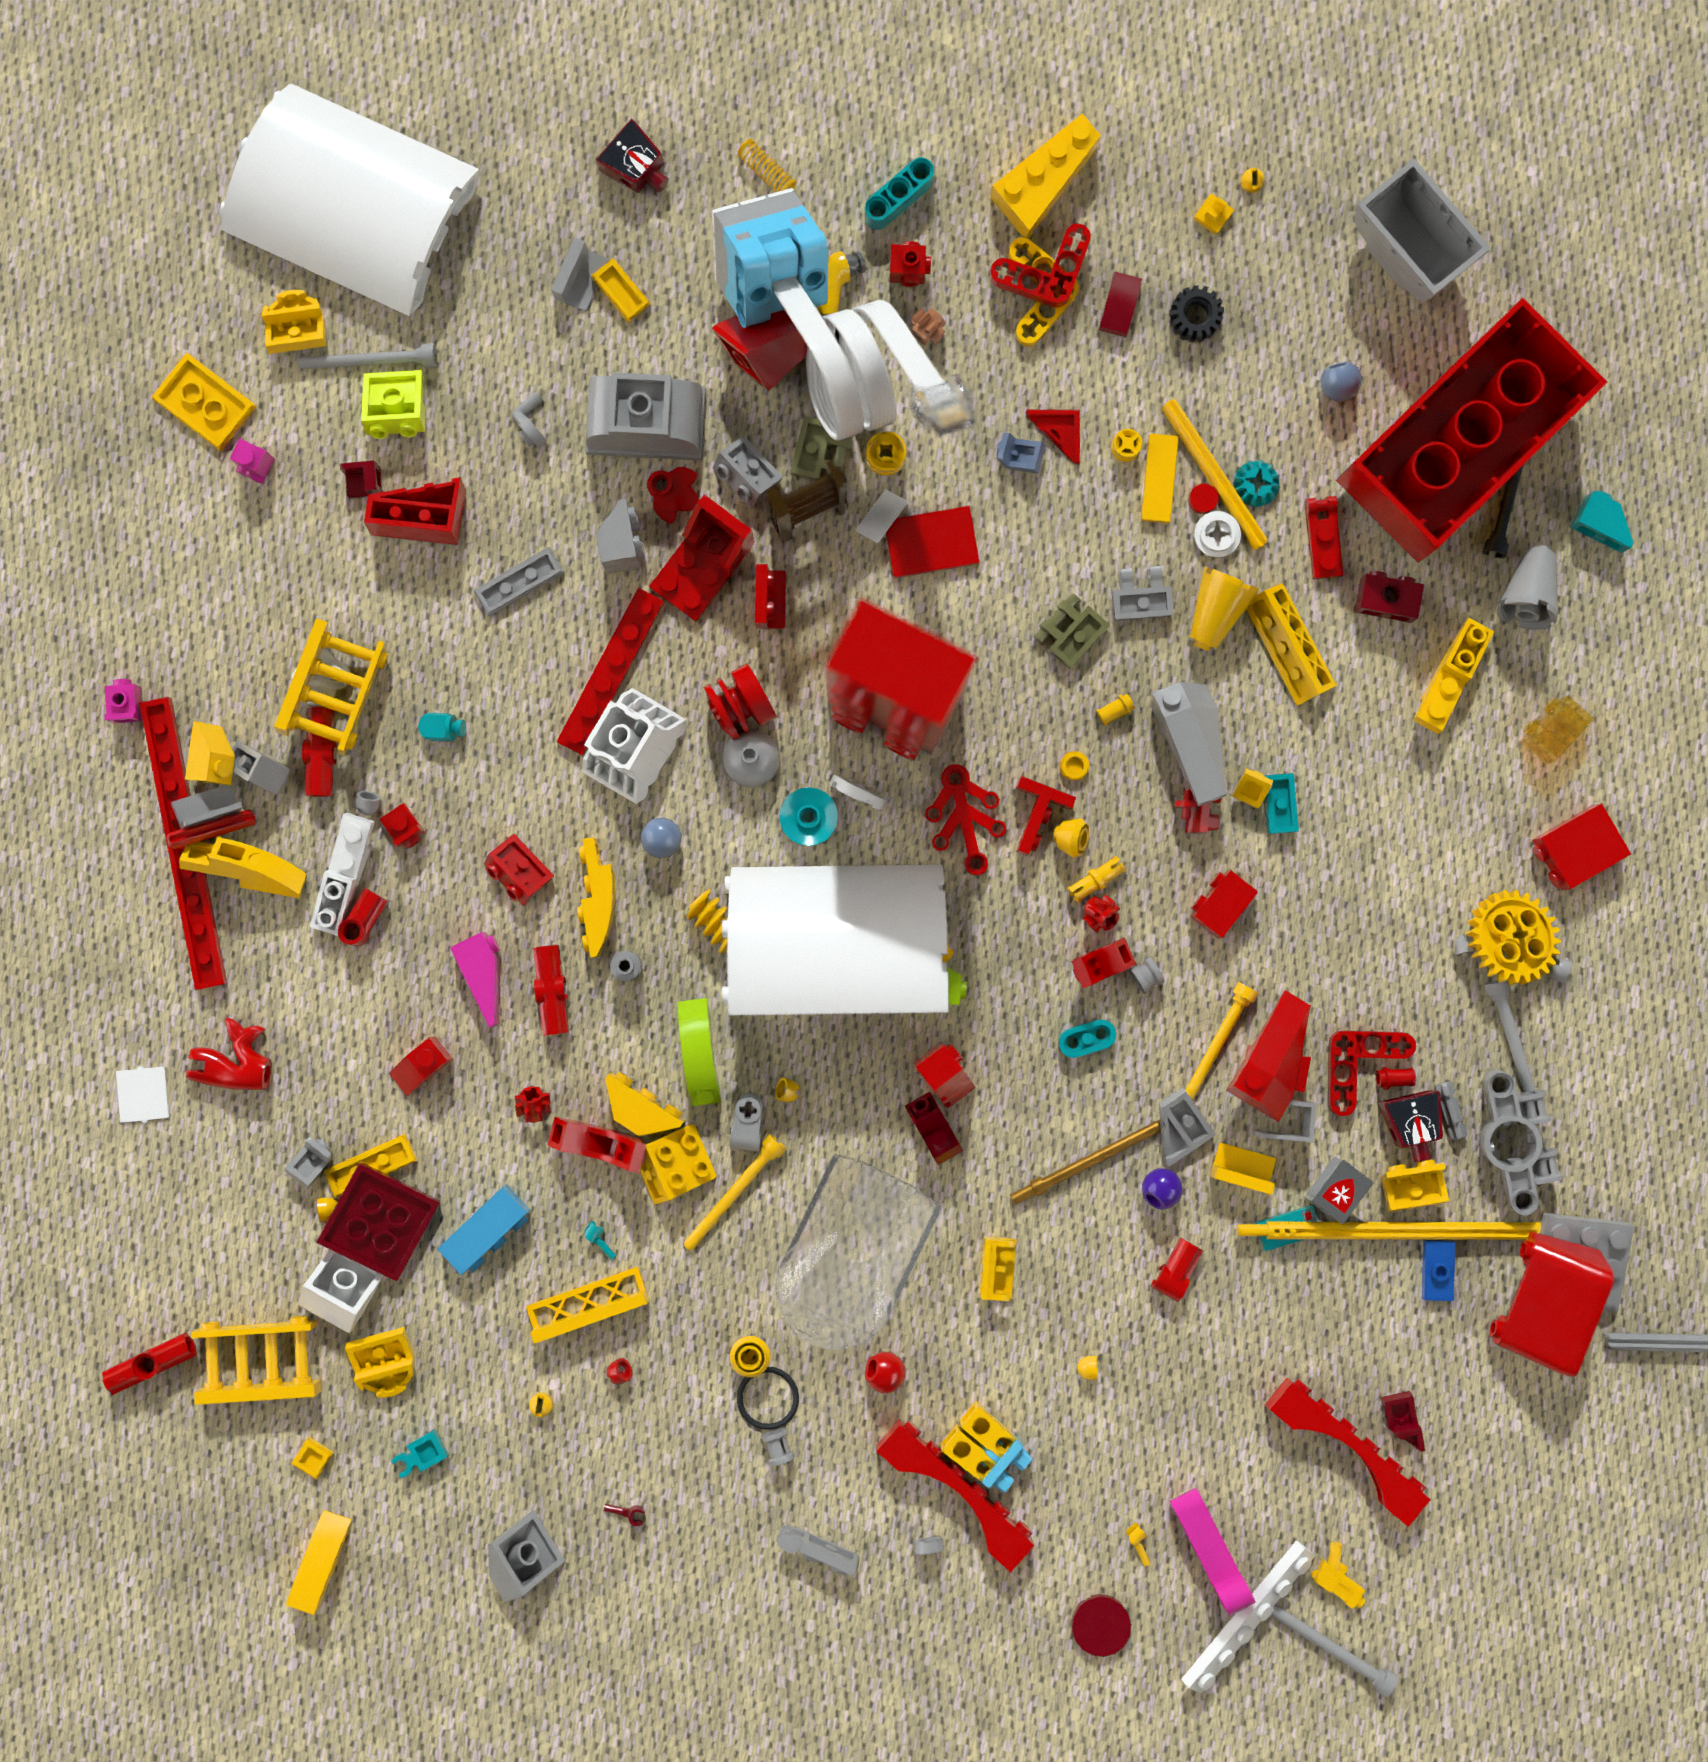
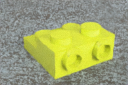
M422 370L364 374L361 422L366 435H371L376 439H385L388 434L400 433L402 436L410 438L416 436L417 432H425L426 408L423 402L424 376Z

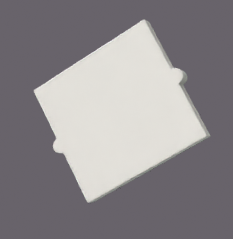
M138 1066L137 1069L116 1071L120 1123L132 1121L147 1123L148 1120L170 1118L165 1066L153 1068Z

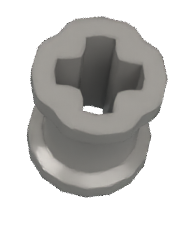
M785 1427L761 1435L762 1441L766 1442L770 1459L768 1462L770 1466L787 1463L795 1457L794 1452H790L786 1439L788 1432Z

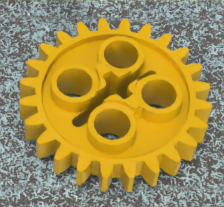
M1503 890L1488 896L1487 899L1478 903V908L1471 911L1475 917L1467 921L1470 926L1474 927V929L1466 932V935L1473 937L1474 940L1467 944V947L1476 948L1477 951L1471 957L1481 958L1482 961L1478 966L1479 969L1486 966L1489 967L1488 977L1498 974V982L1501 983L1508 979L1509 985L1517 983L1525 985L1530 981L1534 982L1541 979L1540 976L1548 974L1550 972L1548 968L1556 965L1552 957L1560 954V951L1554 948V946L1562 943V940L1554 937V933L1560 931V928L1551 926V923L1556 918H1547L1545 915L1549 909L1548 906L1540 909L1538 907L1539 898L1530 902L1529 893L1519 896L1518 890L1510 893L1507 890ZM1521 916L1525 918L1526 926L1522 923ZM1494 921L1498 923L1499 930L1495 927ZM1528 945L1532 948L1533 954L1529 951ZM1501 949L1505 951L1507 959L1502 955Z

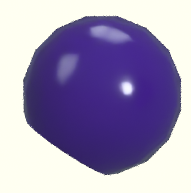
M1154 1169L1145 1176L1142 1183L1143 1198L1148 1204L1159 1210L1173 1207L1180 1201L1183 1194V1186L1179 1176L1169 1169Z

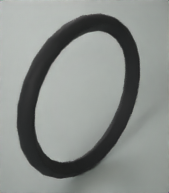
M767 1367L763 1373H774L781 1376L789 1383L792 1389L793 1404L789 1413L782 1420L768 1424L754 1420L746 1412L743 1404L744 1389L753 1377H744L737 1391V1405L742 1417L749 1424L759 1429L772 1430L784 1426L793 1418L799 1405V1392L795 1381L788 1373L776 1367Z

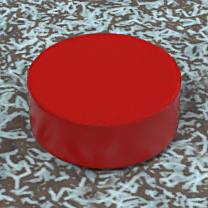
M1199 484L1191 490L1188 496L1189 506L1198 514H1207L1216 507L1219 499L1218 493L1209 484Z

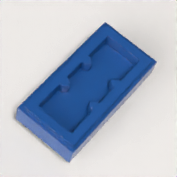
M1423 1240L1422 1299L1454 1301L1455 1241Z

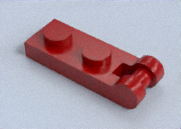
M1326 496L1325 500H1316V498L1305 499L1313 580L1344 576L1336 496ZM1326 511L1327 519L1317 520V512Z

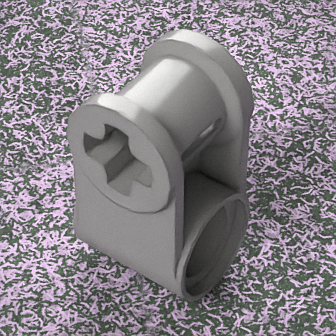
M746 1093L736 1103L734 1122L731 1129L730 1149L760 1152L763 1104L760 1097L756 1094ZM748 1101L752 1102L753 1108H757V1110L752 1111L751 1115H747L746 1109L741 1108Z

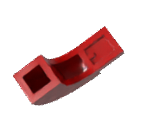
M554 1117L547 1144L560 1152L599 1159L634 1173H639L646 1155V1144L640 1138L616 1130L560 1117Z

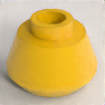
M1082 818L1063 821L1061 825L1056 826L1053 841L1057 843L1058 849L1070 857L1076 858L1082 855L1087 847L1089 826Z
M742 1337L731 1348V1365L738 1374L744 1377H756L762 1374L770 1363L769 1347L758 1337Z

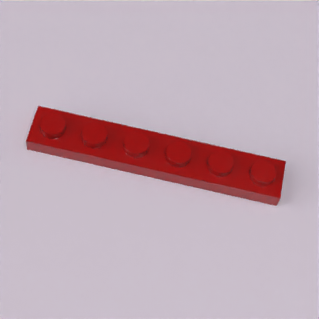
M640 588L636 590L556 741L557 743L582 756L585 754L588 748L584 745L609 702L613 701L665 603L663 600Z

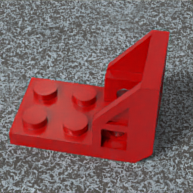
M705 494L696 504L682 534L683 542L649 585L650 589L694 622H697L755 543L751 528Z

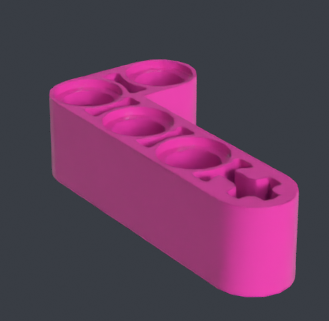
M1195 1487L1170 1500L1227 1614L1231 1616L1256 1603L1197 1488Z

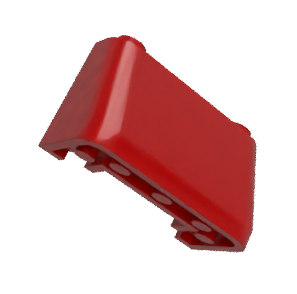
M1530 1231L1527 1241L1524 1240L1520 1246L1519 1256L1523 1258L1526 1269L1508 1316L1500 1315L1497 1320L1494 1319L1490 1325L1489 1333L1496 1345L1559 1374L1575 1377L1581 1368L1611 1292L1614 1273L1600 1250Z

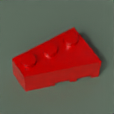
M461 477L453 478L450 482L435 485L433 482L424 484V487L409 490L401 488L368 495L364 524L371 536L458 545L466 494Z
M940 1042L913 1064L947 1109H949L976 1087L959 1064L963 1061V1058L950 1043L945 1046Z

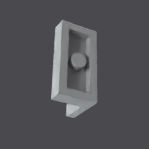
M574 237L551 289L554 298L580 310L587 311L598 287L591 279V275L609 261L608 258L589 251L585 241Z
M231 785L219 786L171 803L181 829L235 814L242 809L241 802L236 801Z

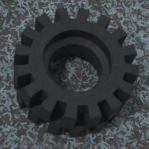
M1194 285L1191 290L1187 287L1176 296L1169 311L1170 326L1173 325L1174 327L1173 332L1181 335L1180 339L1184 340L1187 338L1191 343H1194L1195 340L1203 342L1206 338H1211L1217 331L1223 320L1224 307H1221V298H1215L1217 293L1214 290L1209 293L1207 292L1209 287L1204 286L1201 290L1199 285ZM1191 305H1200L1205 309L1207 319L1202 324H1192L1187 320L1185 310Z

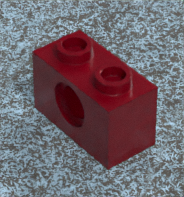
M1370 571L1369 574L1366 573L1360 578L1354 612L1412 623L1419 617L1424 584L1415 583L1416 579L1412 577L1400 576L1398 579L1387 577L1385 572ZM1384 589L1393 592L1395 596L1394 602H1388L1384 598Z

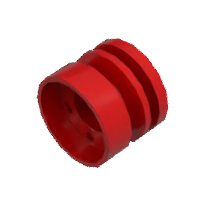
M748 663L731 672L734 686L729 688L721 678L716 680L722 690L720 694L716 695L710 684L703 687L706 691L709 708L721 729L733 741L739 738L734 728L735 725L740 723L746 734L750 732L746 719L751 716L760 727L777 718L771 703Z

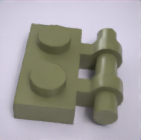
M804 416L790 474L814 481L820 479L821 471L826 472V461L828 460H824L827 446L836 448L832 462L835 467L840 465L845 473L846 466L844 461L846 453L850 451L852 445L850 437L836 441L830 437L818 419Z
M1073 593L1066 601L1062 600L1057 605L1058 610L1049 620L1045 619L1039 625L1040 629L1033 636L1040 644L1048 637L1054 639L1056 642L1048 651L1068 669L1075 665L1110 626L1089 605L1080 614L1075 607L1081 600ZM1067 617L1073 623L1062 633L1057 627Z

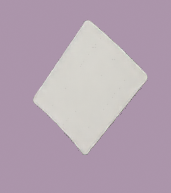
M885 489L855 531L878 543L908 504V501Z

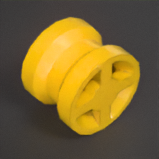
M1129 428L1119 431L1111 445V452L1114 458L1121 462L1134 460L1138 456L1143 444L1140 434Z

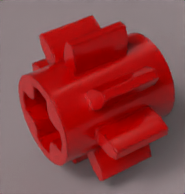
M1105 895L1102 899L1093 897L1084 906L1085 916L1083 920L1096 933L1100 928L1105 931L1111 930L1119 921V914L1117 912L1120 910V907L1108 895Z
M530 1086L524 1088L520 1095L515 1096L516 1116H523L526 1123H537L544 1119L545 1114L551 1113L549 1092L543 1094L540 1087Z

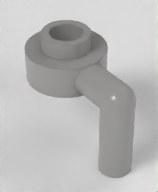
M536 391L512 412V418L522 429L518 434L529 447L533 444L540 447L547 441L526 416L543 401Z

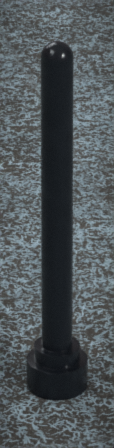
M1523 466L1507 480L1494 534L1490 535L1489 539L1485 541L1483 554L1489 555V551H1495L1496 558H1505L1507 556L1509 544L1505 535Z

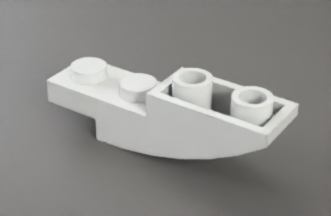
M350 813L343 814L329 869L323 875L310 924L311 928L338 936L337 929L339 924L347 919L371 848L368 847L375 821Z

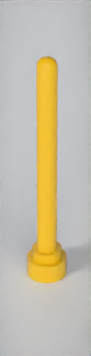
M1240 982L1237 983L1233 990L1235 994L1232 998L1235 1000L1185 1089L1192 1100H1194L1244 1007H1248L1250 1003L1254 1004L1259 994Z
M768 1134L762 1141L763 1146L760 1148L762 1152L685 1240L684 1247L687 1250H693L770 1159L780 1158L787 1150L786 1146L781 1142L778 1143L776 1141L777 1138L772 1134Z

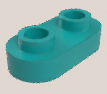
M1103 1019L1068 1028L1059 1035V1050L1065 1056L1076 1058L1106 1049L1115 1042L1117 1036L1116 1029L1111 1022ZM1099 1028L1104 1029L1106 1032V1036L1102 1040L1097 1039L1095 1036V1032ZM1070 1037H1075L1078 1040V1045L1075 1048H1070L1067 1045Z

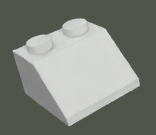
M329 1250L303 1285L297 1305L350 1333L364 1313L384 1275Z

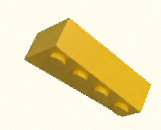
M1083 113L992 185L990 198L1023 238H1030L1098 147L1101 135Z

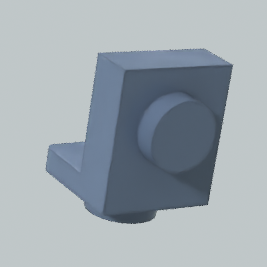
M1004 432L1002 441L997 446V460L1007 469L1039 474L1046 445L1039 441L1016 439L1011 433Z

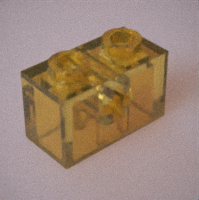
M1569 695L1559 699L1554 697L1542 709L1545 712L1539 721L1536 718L1533 719L1523 729L1526 735L1520 741L1545 764L1555 762L1594 720ZM1553 723L1558 724L1556 727L1557 733L1551 731L1554 728Z

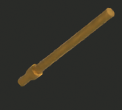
M1160 1119L1044 1178L1039 1176L1029 1181L1030 1185L1010 1194L1014 1205L1034 1195L1039 1197L1047 1193L1048 1188L1160 1133Z

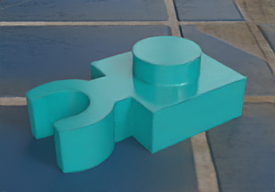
M433 1429L407 1445L410 1453H398L391 1460V1463L394 1464L400 1460L406 1463V1469L398 1474L400 1478H403L411 1473L415 1465L422 1472L447 1458L449 1453L436 1429Z

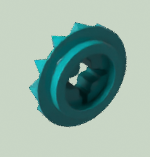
M1263 460L1249 461L1236 472L1233 487L1244 504L1252 507L1265 506L1273 501L1281 487L1279 482L1280 475L1276 473L1273 465H1269L1263 462ZM1260 472V481L1267 485L1261 486L1255 494L1254 484L1250 483L1249 480H1254Z

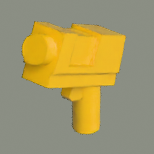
M1331 1541L1328 1562L1322 1558L1318 1568L1311 1572V1576L1324 1589L1340 1597L1346 1605L1352 1609L1354 1607L1359 1609L1365 1602V1598L1362 1595L1366 1590L1345 1575L1348 1568L1340 1562L1343 1544Z

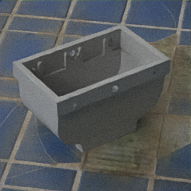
M1415 158L1357 204L1354 209L1356 212L1354 217L1355 224L1367 243L1365 247L1401 290L1406 289L1412 296L1423 302L1432 299L1491 249Z
M611 372V376L591 377L589 379L586 455L702 461L706 387L692 381L672 379L671 375Z

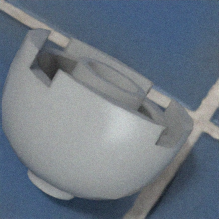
M751 728L750 732L746 734L744 730H740L737 732L739 738L733 741L730 737L724 745L722 753L724 770L730 779L741 786H762L770 781L778 771L780 763L779 748L773 738L764 731Z

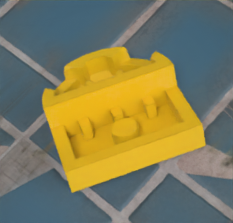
M288 290L276 295L277 300L269 307L267 305L264 306L262 318L265 323V347L269 354L327 346L324 315L317 299L307 296L305 291Z
M404 1327L346 1343L345 1350L355 1372L354 1382L361 1391L365 1388L376 1393V1397L386 1398L395 1396L406 1389V1385L413 1376L415 1357Z

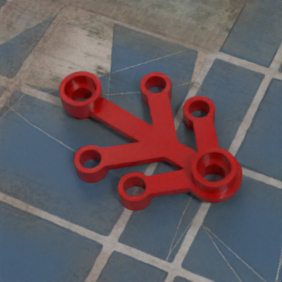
M952 764L943 770L941 774L943 789L933 805L926 809L925 818L931 823L940 821L943 815L942 809L953 794L956 807L940 833L933 837L932 846L937 851L946 850L949 846L950 837L960 823L968 855L964 861L965 870L971 875L978 876L987 870L988 859L983 853L979 852L972 820L989 830L990 835L995 838H1000L1006 833V825L1003 821L994 820L969 805L965 792L981 800L982 805L990 810L998 806L1000 799L995 792H988L971 782L969 772L964 766ZM952 774L960 775L961 782L959 784H952L950 782ZM993 795L996 798L995 805H987L985 802L986 796ZM934 808L939 811L937 819H931L928 816L930 809ZM999 823L1002 825L1003 831L1001 834L993 833L992 826ZM936 838H945L946 845L943 848L937 847L935 845ZM977 858L981 861L980 869L975 870L970 866L972 859Z

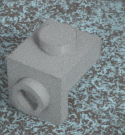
M308 1137L304 1147L289 1162L284 1171L308 1189L332 1160L331 1148L320 1139L315 1141Z

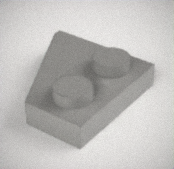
M1183 1087L1158 1104L1163 1157L1169 1167L1216 1135Z

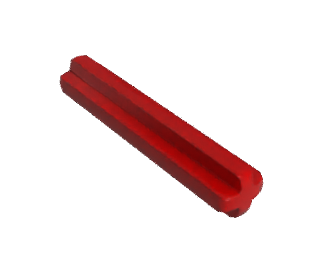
M248 809L170 832L167 835V841L171 849L180 848L253 826L256 823V818L253 811Z

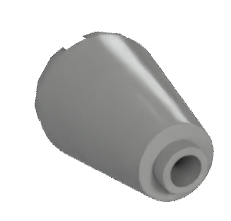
M1535 545L1526 550L1497 607V616L1503 622L1507 623L1508 618L1521 622L1520 628L1528 630L1547 629L1551 622L1554 624L1557 622L1556 554L1548 546Z

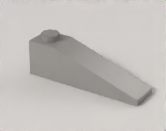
M1179 682L1153 692V711L1198 806L1225 797L1226 784L1218 708L1205 684Z

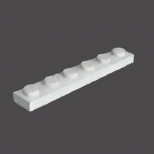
M1296 1540L1252 1593L1256 1603L1237 1612L1181 1680L1190 1689L1200 1694L1208 1690L1214 1684L1215 1676L1220 1670L1227 1667L1233 1661L1234 1653L1242 1644H1246L1253 1637L1254 1629L1258 1624L1272 1614L1273 1606L1278 1600L1285 1597L1291 1591L1292 1583L1297 1577L1308 1571L1312 1563L1311 1560L1315 1555Z

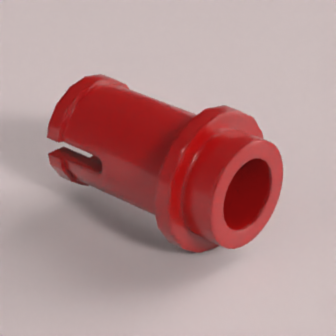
M1382 1067L1375 1074L1377 1087L1384 1090H1389L1390 1087H1413L1416 1084V1074L1412 1067L1405 1069Z

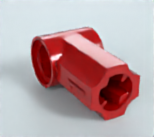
M365 888L347 919L339 924L337 929L339 939L343 943L354 947L364 945L368 941L372 928L389 901ZM358 925L360 928L359 937L355 940H350L348 937L349 929L351 926Z
M1180 1237L1166 1264L1160 1266L1159 1270L1161 1272L1156 1280L1153 1279L1151 1288L1179 1302L1190 1284L1189 1277L1204 1250Z

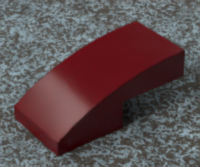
M1114 272L1099 331L1127 337L1142 278Z

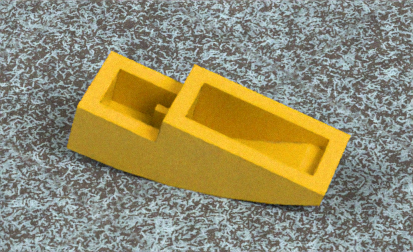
M323 1510L300 1564L286 1606L312 1615L319 1610L329 1580L333 1576L352 1519Z

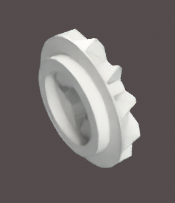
M1213 511L1205 514L1197 522L1193 537L1195 538L1197 548L1204 552L1205 556H1212L1218 559L1230 555L1237 548L1241 539V530L1236 519L1230 514L1222 511ZM1216 523L1219 532L1229 534L1220 539L1218 546L1213 537L1206 536L1214 531Z

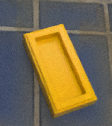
M614 258L591 275L594 283L628 323L651 305Z

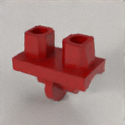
M1190 788L1189 790H1184L1183 800H1175L1174 807L1182 808L1181 819L1186 820L1185 833L1197 834L1218 830L1220 817L1217 814L1209 813L1210 803H1220L1222 798L1198 806Z

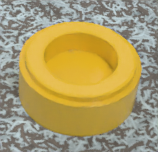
M1079 751L1068 752L1060 761L1061 774L1071 781L1082 779L1089 771L1088 758Z

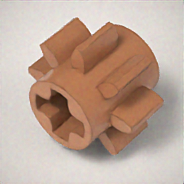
M920 308L911 318V323L914 326L910 329V332L921 344L926 345L931 341L936 345L945 336L943 327L946 325V322L934 309L930 308L925 313Z

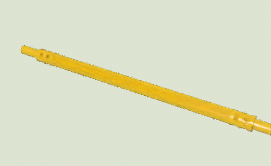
M1267 1221L1266 1224H1237L1236 1232L1237 1236H1266L1267 1239L1527 1240L1530 1231L1540 1233L1541 1222H1345L1341 1224L1339 1222Z

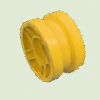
M891 431L878 432L873 435L868 441L866 448V461L870 469L876 474L883 476L893 475L900 471L906 459L907 450L905 442L898 434ZM884 449L889 450L891 458L889 456L881 458V451Z

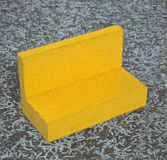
M1219 1142L1210 1176L1214 1179L1272 1195L1275 1183L1270 1180L1276 1158Z

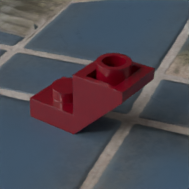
M930 1091L905 1105L907 1112L937 1165L964 1151Z

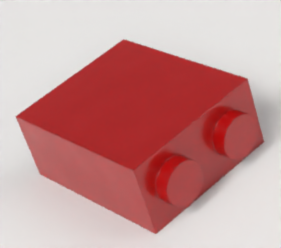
M1602 803L1588 807L1532 839L1535 844L1533 847L1535 856L1539 861H1545L1550 870L1548 877L1551 883L1556 888L1560 887L1561 890L1572 889L1632 855Z

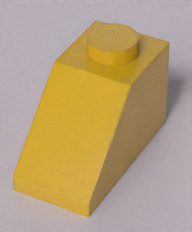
M193 721L185 779L208 784L231 785L235 755L222 726Z

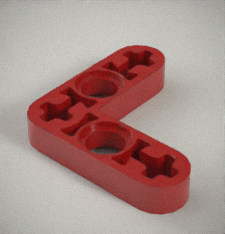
M1079 223L1072 224L1067 228L1051 273L1008 258H999L991 265L990 281L994 286L1051 307H1063L1071 296L1091 239L1090 230L1085 225ZM1079 233L1081 234L1082 241H1079L1076 252L1070 251L1073 243L1072 237ZM1063 259L1072 260L1075 263V270L1069 273L1062 271L1059 266L1060 261ZM1002 267L1007 268L1008 275H1005L1004 279L998 278L999 273L997 271H1000ZM1016 271L1021 272L1018 276L1017 285L1012 284ZM1026 276L1035 277L1038 280L1037 288L1033 290L1026 289L1022 284L1023 278ZM1059 279L1065 281L1061 292L1064 295H1060L1057 299L1053 297L1054 292L1051 290L1056 289Z
M1341 1030L1333 1033L1328 1043L1327 1103L1330 1111L1335 1115L1349 1116L1356 1109L1357 1058H1409L1415 1053L1417 1047L1413 1036L1404 1032ZM1343 1035H1345V1040L1350 1041V1047H1345L1344 1050L1345 1057L1351 1056L1350 1062L1345 1060L1335 1061V1055L1341 1057V1048L1336 1047V1041H1340ZM1370 1036H1375L1380 1043L1379 1049L1375 1053H1369L1364 1046L1365 1040ZM1385 1036H1389L1388 1042L1395 1043L1400 1042L1401 1037H1403L1404 1042L1409 1043V1048L1404 1049L1403 1054H1400V1049L1388 1048L1389 1054H1385L1387 1048ZM1339 1065L1347 1066L1350 1071L1349 1078L1346 1081L1340 1082L1335 1077V1069ZM1334 1085L1350 1086V1091L1344 1090V1099L1349 1100V1106H1344L1343 1111H1340V1107L1335 1105V1100H1339L1341 1097V1090L1334 1091Z

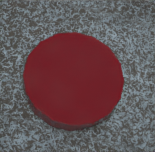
M1096 1594L1077 1605L1072 1614L1071 1628L1074 1639L1082 1650L1092 1656L1106 1657L1116 1654L1126 1645L1131 1633V1621L1128 1611L1119 1600L1110 1595Z

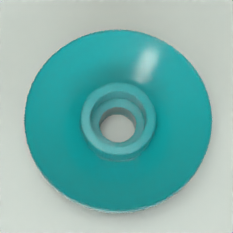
M813 787L800 788L789 794L782 803L779 814L780 825L786 836L793 842L804 846L818 845L826 841L835 831L838 823L837 807L833 799L826 792ZM806 812L814 814L815 819L813 822L807 823L804 821L803 816Z

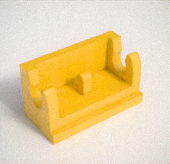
M984 1236L979 1294L981 1300L1010 1301L1012 1299L1017 1239Z

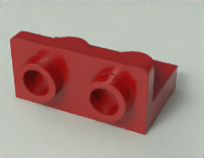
M756 564V629H784L786 619V571L769 570L768 564Z
M515 834L491 851L484 862L488 875L496 881L499 880L505 886L508 896L515 902L519 901L523 906L554 877L548 868Z

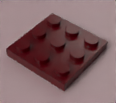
M360 1161L316 1243L397 1282L434 1215L440 1200Z

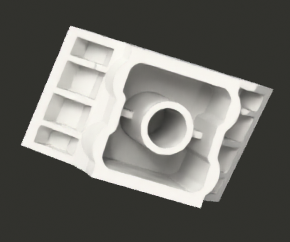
M631 688L621 694L617 703L609 702L584 745L589 749L583 758L582 772L635 804L645 799L648 794V786L656 781L665 761L675 749L676 739L685 732L686 719Z

